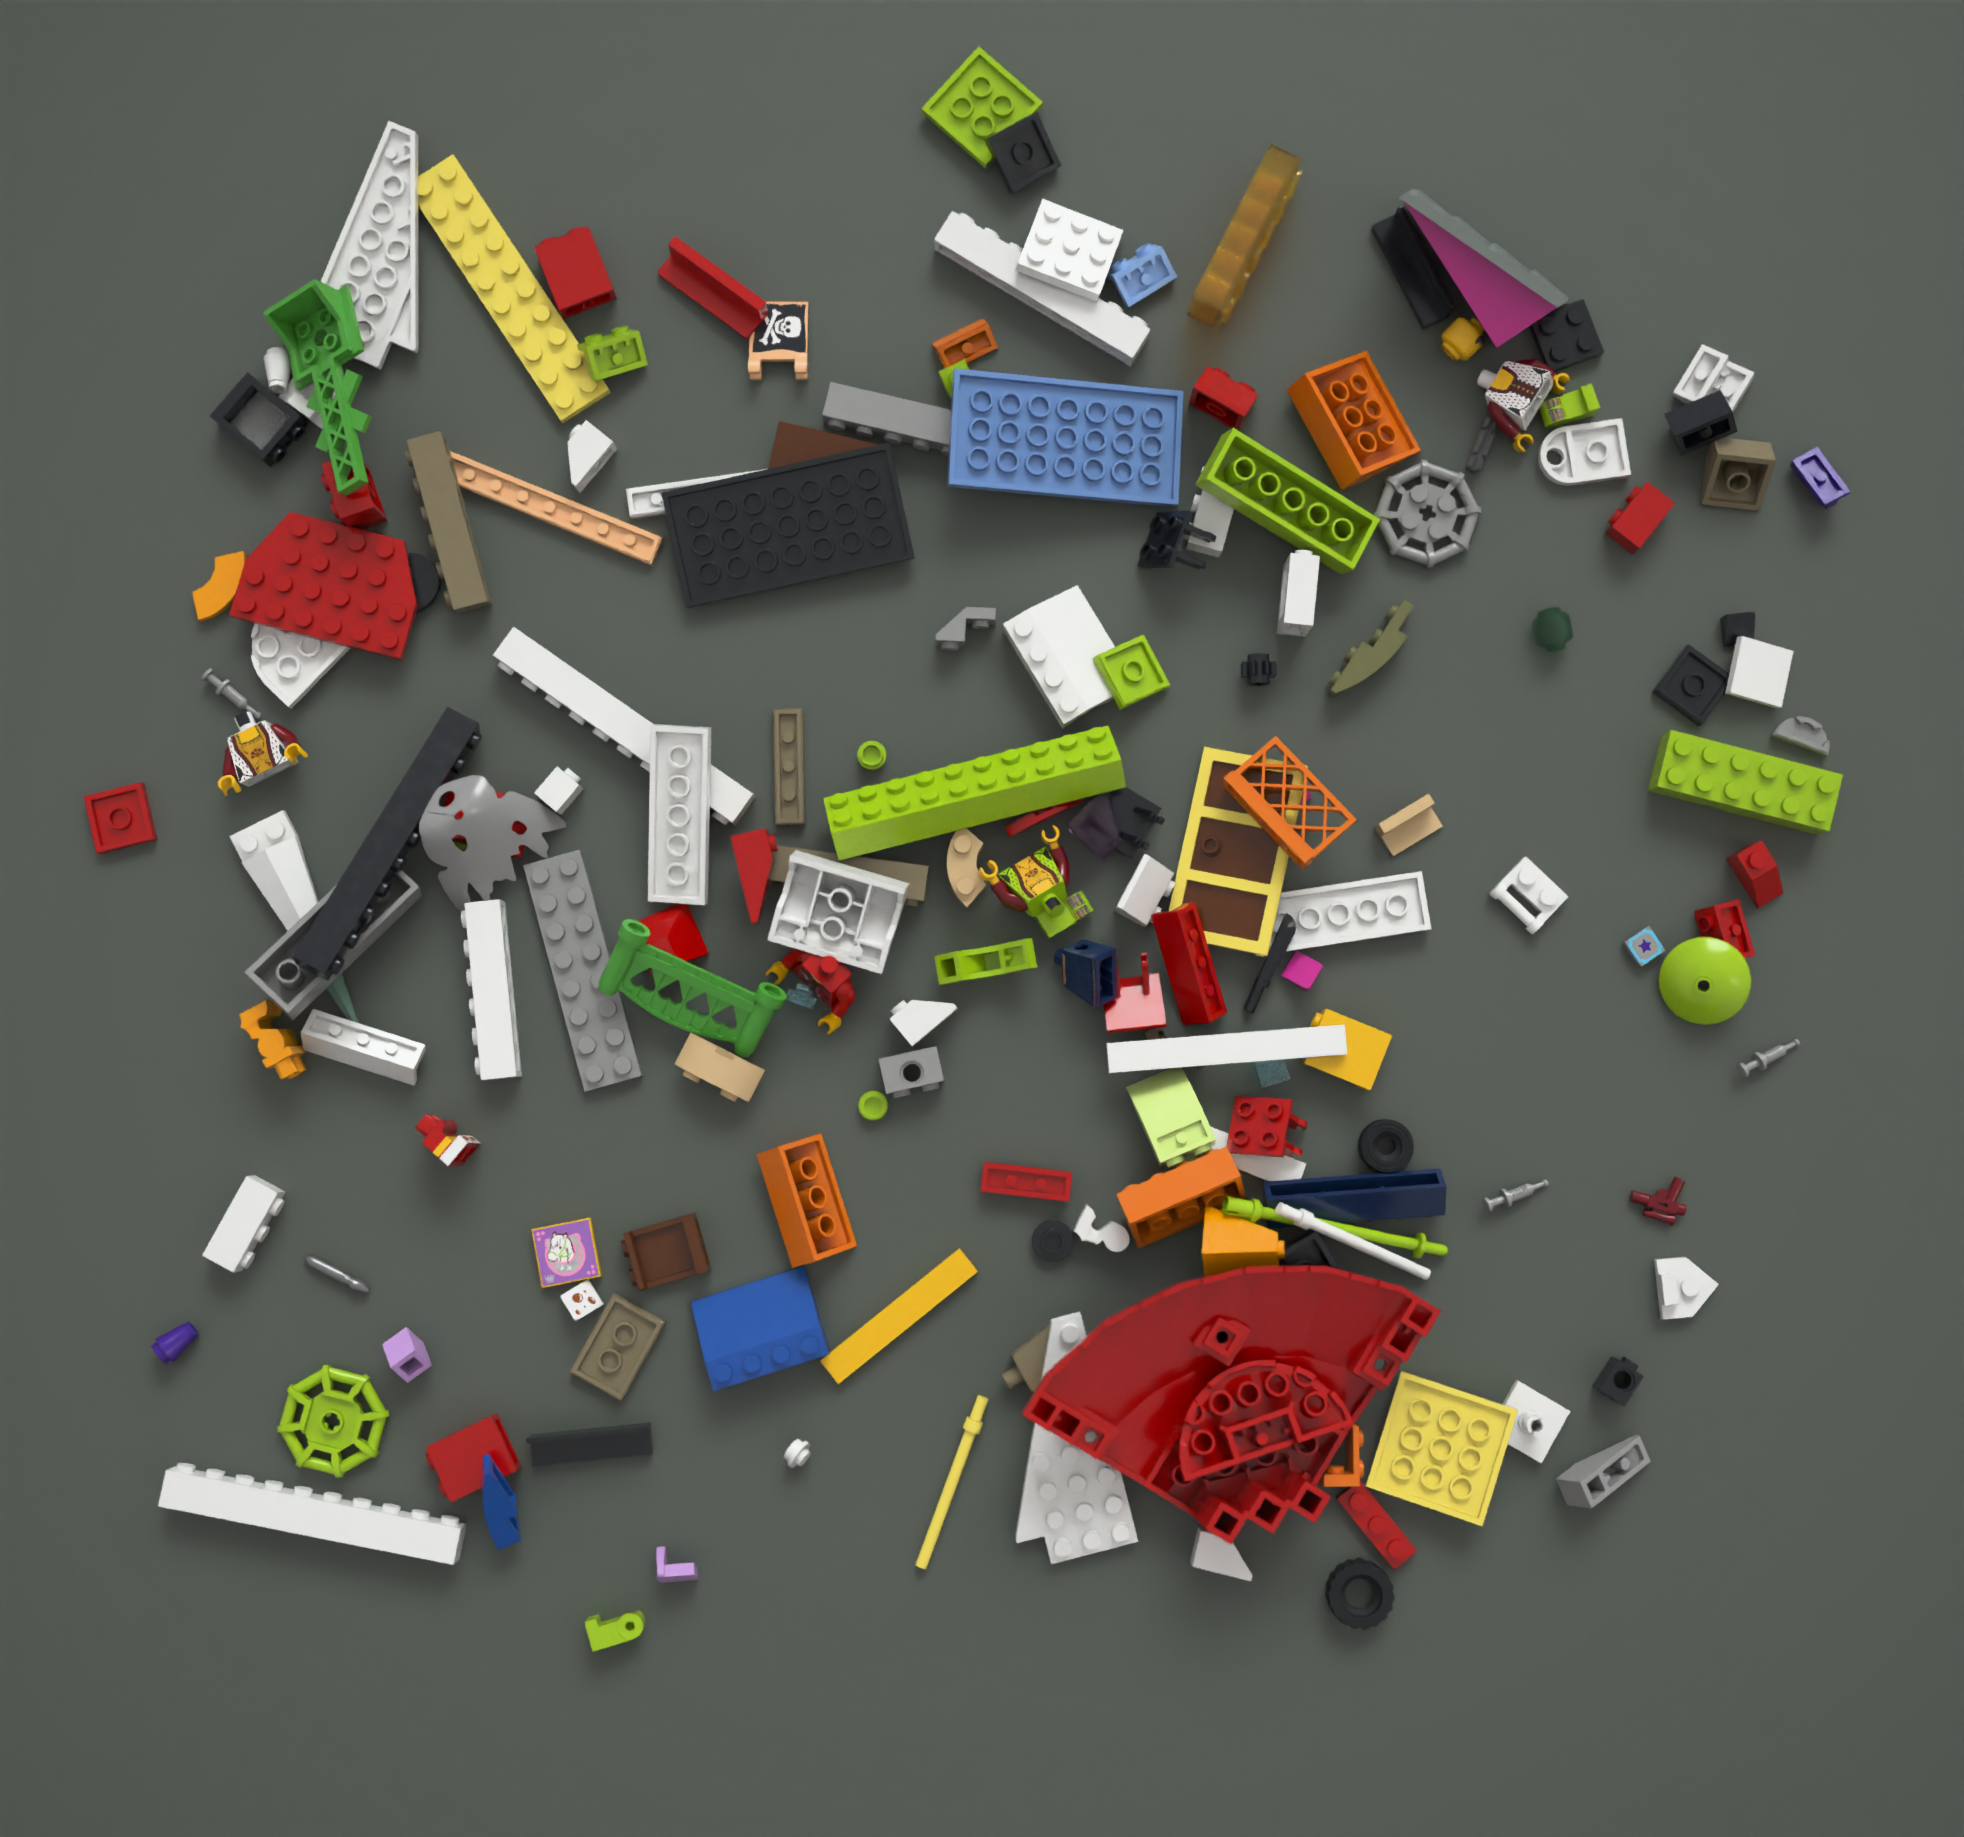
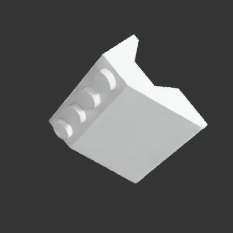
M1078 585L1025 610L1003 623L1004 634L1062 729L1090 710L1114 699L1093 658L1115 646Z
M796 850L789 858L787 877L776 906L767 940L822 957L833 956L839 962L882 974L910 883Z

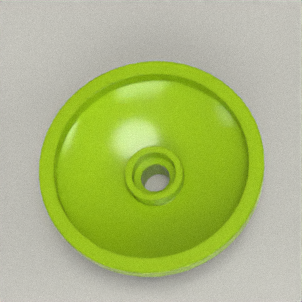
M1696 937L1678 944L1665 957L1659 973V988L1664 1002L1677 1016L1691 1023L1710 1025L1731 1018L1743 1007L1750 993L1751 974L1745 958L1734 946L1718 938ZM1705 980L1709 982L1710 987L1704 990L1698 986V983Z

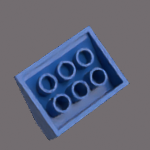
M805 1266L691 1302L703 1357L713 1391L829 1355L831 1352Z

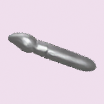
M312 1255L305 1256V1261L310 1267L348 1286L351 1290L361 1293H368L370 1291L368 1285L363 1280L351 1276L321 1258Z

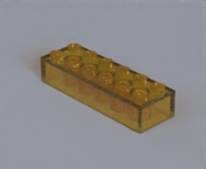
M1270 144L1192 296L1188 316L1216 330L1219 329L1222 322L1226 324L1229 322L1238 298L1240 299L1248 284L1247 281L1251 273H1254L1263 249L1268 246L1274 233L1273 230L1276 224L1280 222L1286 210L1289 198L1293 197L1303 173V171L1299 170L1301 158Z

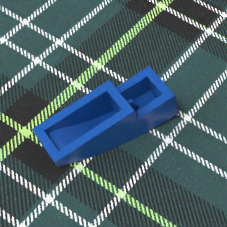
M490 1454L483 1456L481 1469L483 1508L490 1535L498 1550H501L521 1540L519 1520L515 1516L518 1514L517 1498Z

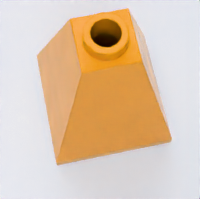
M1205 1207L1202 1245L1204 1276L1246 1266H1279V1259H1285V1242L1279 1241L1278 1232L1237 1216L1224 1215L1221 1210L1214 1207Z

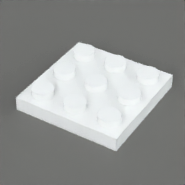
M1042 199L1019 258L1016 271L1097 302L1123 230Z

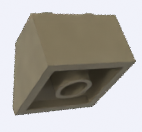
M1722 438L1710 443L1704 463L1701 504L1760 511L1776 462L1771 443L1733 438Z

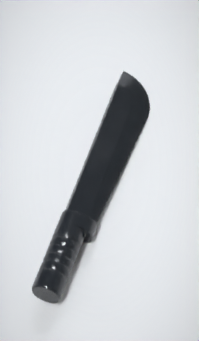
M1287 913L1280 924L1268 956L1243 1009L1253 1014L1264 989L1269 987L1270 981L1296 932V923L1292 916Z

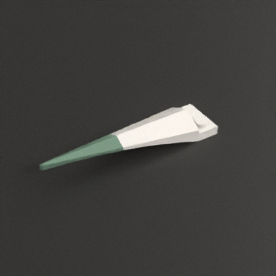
M282 810L229 837L242 860L243 866L288 931L318 903V899L299 836L286 811ZM341 974L326 989L347 1020L359 1023L346 983Z

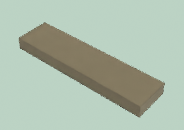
M803 708L773 709L775 825L802 826L805 825Z

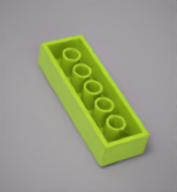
M1235 428L1221 435L1195 484L1298 549L1309 550L1313 552V555L1320 556L1319 562L1340 575L1354 570L1380 521L1373 514Z
M1670 730L1661 735L1648 791L1820 835L1830 831L1843 774Z

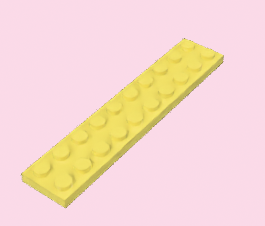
M452 154L418 176L419 208L562 424L610 394L611 391L603 379L598 381L591 380L584 352L578 351V341L455 156Z

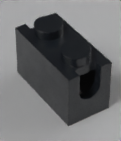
M1721 390L1664 414L1670 427L1669 433L1681 456L1738 432L1733 412Z

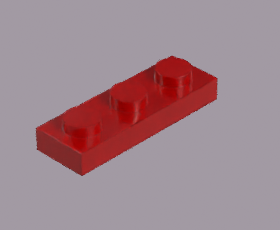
M984 1162L980 1192L1069 1202L1072 1172Z
M1361 1481L1360 1486L1347 1487L1335 1497L1394 1570L1417 1551Z

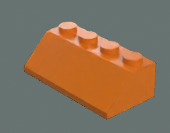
M821 1133L756 1154L792 1268L824 1259L857 1246Z

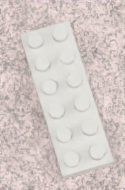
M650 725L648 901L693 905L708 904L711 772L710 727Z
M1422 871L1281 892L1269 950L1286 913L1292 916L1296 923V932L1286 952L1430 930L1431 923Z

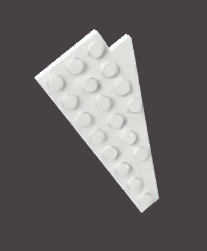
M391 121L387 123L321 279L322 283L336 290L345 285L350 287L364 352L353 359L380 370L392 344L416 354L419 350L418 135L415 131Z
M1080 1312L1051 1319L1041 1380L1049 1369L1086 1337ZM1034 1423L1015 1533L1017 1543L1044 1536L1051 1564L1138 1542L1121 1472ZM1094 1431L1087 1432L1085 1436L1086 1441H1093L1096 1433Z

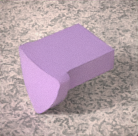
M666 1546L657 1547L656 1563L657 1580L659 1582L698 1580V1567L694 1562L668 1564Z

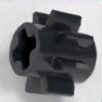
M1269 654L1247 655V662H1242L1241 678H1248V685L1250 686L1269 685L1270 678L1277 676L1276 661L1269 662Z

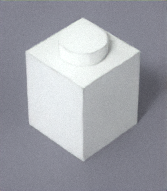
M557 766L534 793L558 814L562 815L584 788L578 784L581 778L572 770L567 768L563 771Z

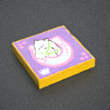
M591 1217L531 1229L542 1288L602 1276Z

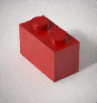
M1646 482L1640 489L1635 486L1625 498V501L1628 502L1627 506L1623 511L1617 509L1607 521L1611 526L1605 534L1631 554L1640 549L1675 504V502L1649 482Z

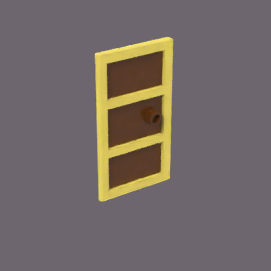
M1204 747L1169 911L1185 903L1195 902L1208 945L1258 954L1261 957L1268 956L1289 856L1223 788V778L1231 771L1234 772L1252 755ZM1262 758L1256 763H1262ZM1266 758L1267 764H1283V761ZM1249 768L1242 776L1249 783H1261L1262 769ZM1265 769V783L1282 784L1283 770ZM1286 770V784L1303 785L1304 776L1299 771ZM1255 789L1261 795V789ZM1264 789V799L1269 804H1281L1282 790ZM1285 790V805H1300L1303 791ZM1275 810L1281 816V810ZM1285 810L1284 820L1289 825H1296L1299 811Z

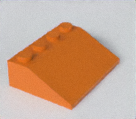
M1367 351L1307 372L1287 389L1290 398L1341 491L1360 484L1421 452L1418 443Z

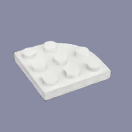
M254 624L251 634V659L258 676L291 709L350 649L349 647Z

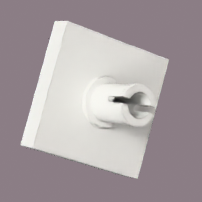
M1516 1380L1503 1402V1405L1518 1410L1508 1444L1542 1463L1571 1411Z

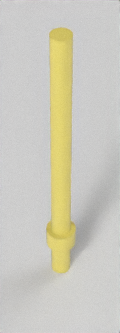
M977 1395L970 1417L967 1416L962 1427L965 1431L915 1564L919 1568L927 1569L975 1435L979 1434L983 1422L981 1419L989 1400L984 1396Z

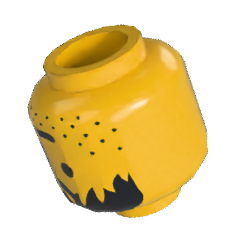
M1459 317L1442 333L1441 339L1443 343L1440 346L1454 361L1459 359L1467 361L1483 346L1485 340L1482 332L1484 328L1475 318L1468 320Z

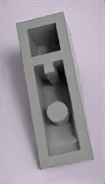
M1634 1435L1575 1463L1557 1477L1556 1481L1567 1505L1592 1509L1651 1461L1640 1436Z

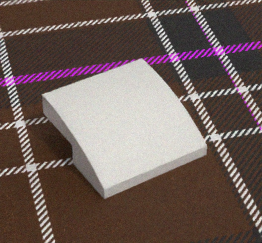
M1702 344L1674 390L1673 395L1683 403L1688 404L1721 390L1732 412H1734L1752 382L1754 372L1728 361V355Z

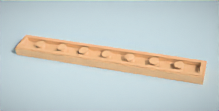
M451 452L460 488L648 565H653L663 542L662 537Z

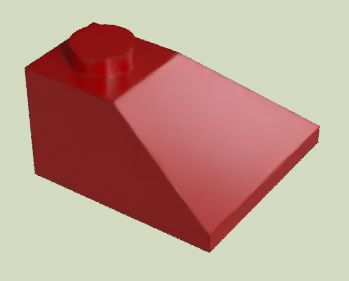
M678 903L638 921L650 930V936L646 943L689 963L709 955L688 904ZM648 968L650 975L653 976L652 968Z

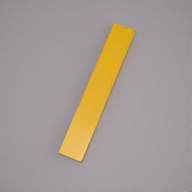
M958 1248L834 1348L829 1355L823 1357L820 1362L838 1384L841 1383L970 1279L978 1270L963 1251Z

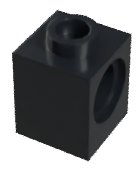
M1623 1356L1621 1360L1611 1357L1592 1387L1625 1407L1644 1376L1636 1371L1639 1366ZM1623 1371L1625 1381L1621 1386L1616 1387L1614 1376L1616 1373Z

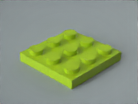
M978 46L921 108V112L986 169L994 159L984 139L1022 118L1038 112L1043 107V101Z

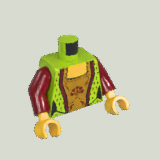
M1052 826L1056 835L1053 839L1046 838L1044 830L1041 833L1042 841L1050 845L1051 849L1049 851L1046 847L1038 850L999 873L998 877L996 876L998 866L993 861L987 862L988 867L992 870L991 875L986 874L982 867L979 868L978 875L980 879L990 881V888L1004 907L1019 912L1025 911L1031 917H1036L1046 911L1050 917L1056 918L1064 912L1065 906L1061 901L1067 897L1065 887L1070 883V864L1063 846H1059L1057 842L1060 833L1056 826Z

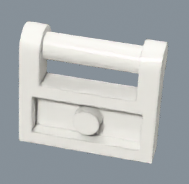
M1526 856L1489 893L1495 900L1499 899L1526 925L1525 929L1531 935L1568 898ZM1510 885L1539 912L1536 917L1529 913L1506 891Z

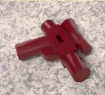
M1674 1177L1669 1189H1660L1655 1193V1196L1632 1190L1629 1201L1651 1208V1210L1644 1209L1643 1216L1657 1219L1673 1226L1676 1215L1684 1216L1687 1206L1676 1202L1685 1181Z

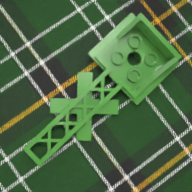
M313 279L263 313L265 319L287 347L296 390L301 391L314 383L315 391L313 390L306 407L320 413L323 422V429L315 447L330 454L338 493L347 496L368 483L356 430L366 433L372 416L351 407L363 376L348 369L344 375L342 365L364 352L350 287L345 285L336 290ZM334 390H335L336 395H335V398L332 399V395H333ZM345 442H347V448L345 450L344 455L342 456L343 447L345 445ZM351 468H352V469H353V473H354V478H352V479H350V480L348 481L347 477H348L349 472H350V470H351Z

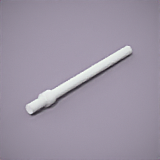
M1282 1202L1276 1207V1214L1294 1221V1225L1305 1230L1310 1228L1421 1279L1427 1280L1431 1274L1430 1269L1314 1217L1313 1213L1307 1210H1297Z

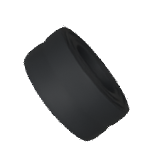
M1390 1119L1371 1122L1363 1129L1358 1140V1152L1362 1161L1372 1170L1382 1173H1392L1404 1168L1411 1160L1414 1151V1142L1409 1130L1403 1124ZM1384 1137L1390 1138L1394 1143V1149L1388 1155H1384L1378 1150V1142Z

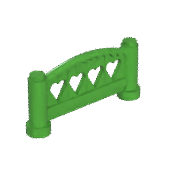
M626 919L622 922L618 931V942L599 979V990L608 996H613L616 992L620 991L634 1003L662 1021L696 1035L734 1043V1052L745 1058L750 1057L755 1052L775 1011L782 1007L787 997L784 990L775 984L762 982L756 993L646 943L650 936V930L644 924L632 919ZM648 968H652L655 989L647 990L643 984L636 985L633 983L632 977ZM678 980L683 1000L676 1003L670 997L661 996L659 990ZM706 993L710 1013L702 1015L697 1009H689L686 1003ZM733 1005L737 1025L735 1027H728L725 1022H717L713 1015Z

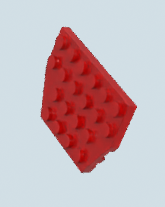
M289 512L245 560L229 616L234 619L403 661L418 609L406 543L401 539Z

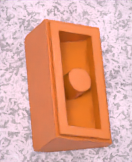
M980 319L932 343L943 368L949 367L963 359L968 364L998 349L989 324L984 319Z

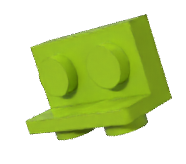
M620 326L611 329L612 334L603 337L601 334L589 335L584 338L585 342L577 344L578 351L584 352L592 381H598L648 365L638 330L628 329V326Z

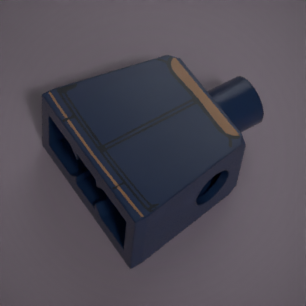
M1080 940L1066 948H1060L1055 953L1054 962L1062 966L1063 984L1068 990L1096 1009L1117 998V956L1115 948L1088 940Z

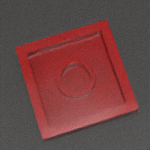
M139 782L83 796L96 853L103 854L157 840L144 783Z

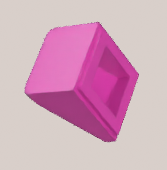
M1295 951L1281 976L1301 989L1308 991L1323 965Z

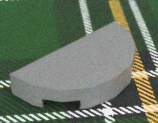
M1797 716L1786 719L1777 725L1770 735L1824 757L1829 754L1830 742L1827 741L1822 725L1809 717Z

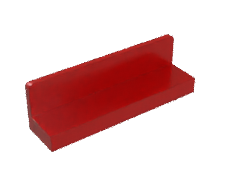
M674 236L668 243L671 256L660 267L658 275L742 337L748 339L768 315L766 301Z
M1195 902L1185 903L1172 911L1153 913L1151 919L1182 1023L1184 1025L1211 1023L1226 1014L1227 1010Z

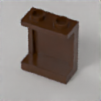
M696 1212L623 1234L624 1240H621V1247L624 1256L630 1257L633 1267L629 1269L630 1279L633 1286L638 1285L639 1291L711 1270Z

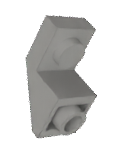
M966 607L936 634V646H941V649L946 651H957L959 647H965L966 624H972L974 629H989V625H995L996 608Z

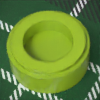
M869 1091L860 1098L858 1108L864 1118L879 1120L888 1110V1101L882 1093Z

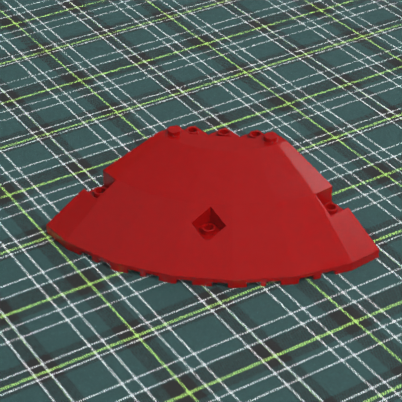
M1325 1265L1246 1266L1176 1283L1102 1321L1045 1373L1021 1414L1045 1430L1052 1432L1095 1459L1105 1462L1193 1516L1205 1529L1232 1545L1247 1518L1274 1534L1289 1507L1316 1523L1331 1497L1320 1489L1317 1484L1353 1425L1184 1482L1179 1462V1441L1183 1420L1193 1399H1196L1205 1388V1385L1225 1370L1250 1361L1275 1360L1277 1363L1299 1366L1315 1374L1322 1384L1329 1390L1336 1392L1355 1423L1378 1389L1383 1391L1385 1386H1389L1402 1362L1408 1361L1421 1337L1427 1336L1441 1311L1402 1286ZM1224 1331L1226 1333L1225 1341L1218 1342L1217 1334ZM1378 1359H1383L1384 1366L1381 1369H1376L1375 1362ZM1094 1431L1096 1433L1095 1439L1091 1442L1086 1441L1085 1436L1087 1432Z

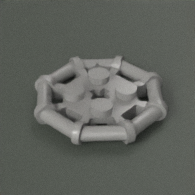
M1420 460V463L1393 476L1388 475L1384 479L1385 485L1375 513L1372 514L1380 519L1378 527L1392 556L1396 554L1425 564L1427 568H1433L1435 564L1462 551H1468L1470 548L1469 542L1478 516L1482 514V508L1477 505L1462 472L1456 473L1430 464L1427 460ZM1419 476L1420 485H1416L1408 491L1401 485ZM1429 476L1449 482L1445 489L1429 484ZM1455 488L1465 506L1463 508L1457 509L1456 501L1450 495ZM1394 494L1401 498L1396 512L1388 511ZM1430 508L1434 518H1429L1428 521L1422 520L1423 515L1419 513L1420 509ZM1457 517L1465 518L1460 535L1452 531ZM1396 520L1397 524L1400 525L1403 536L1399 540L1389 521ZM1447 538L1451 543L1434 552L1433 544L1436 541ZM1407 540L1424 545V552L1406 546L1405 543Z

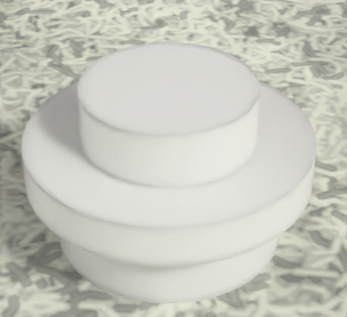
M796 1439L789 1446L784 1454V1459L788 1461L787 1465L793 1468L796 1465L801 1467L807 1461L811 1454L809 1451L810 1443Z

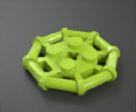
M328 1364L323 1365L322 1369L297 1384H290L287 1388L288 1396L280 1424L277 1426V1432H280L296 1460V1466L335 1475L336 1478L344 1476V1473L371 1457H377L385 1421L390 1415L389 1410L385 1409L369 1381L371 1377L367 1374L359 1375L336 1369ZM333 1380L353 1385L349 1393L333 1389ZM322 1383L324 1392L311 1399L305 1393ZM360 1392L364 1395L372 1411L363 1412L362 1404L355 1398ZM299 1402L304 1405L300 1422H293ZM334 1413L337 1415V1419L340 1420V1424L330 1429L329 1423L325 1422V1418L332 1416ZM373 1420L369 1438L366 1441L360 1437L364 1421ZM301 1430L302 1434L305 1433L308 1439L307 1443L309 1444L305 1450L294 1431ZM352 1444L360 1450L348 1458L342 1459L341 1451ZM315 1450L331 1454V1461L312 1455Z

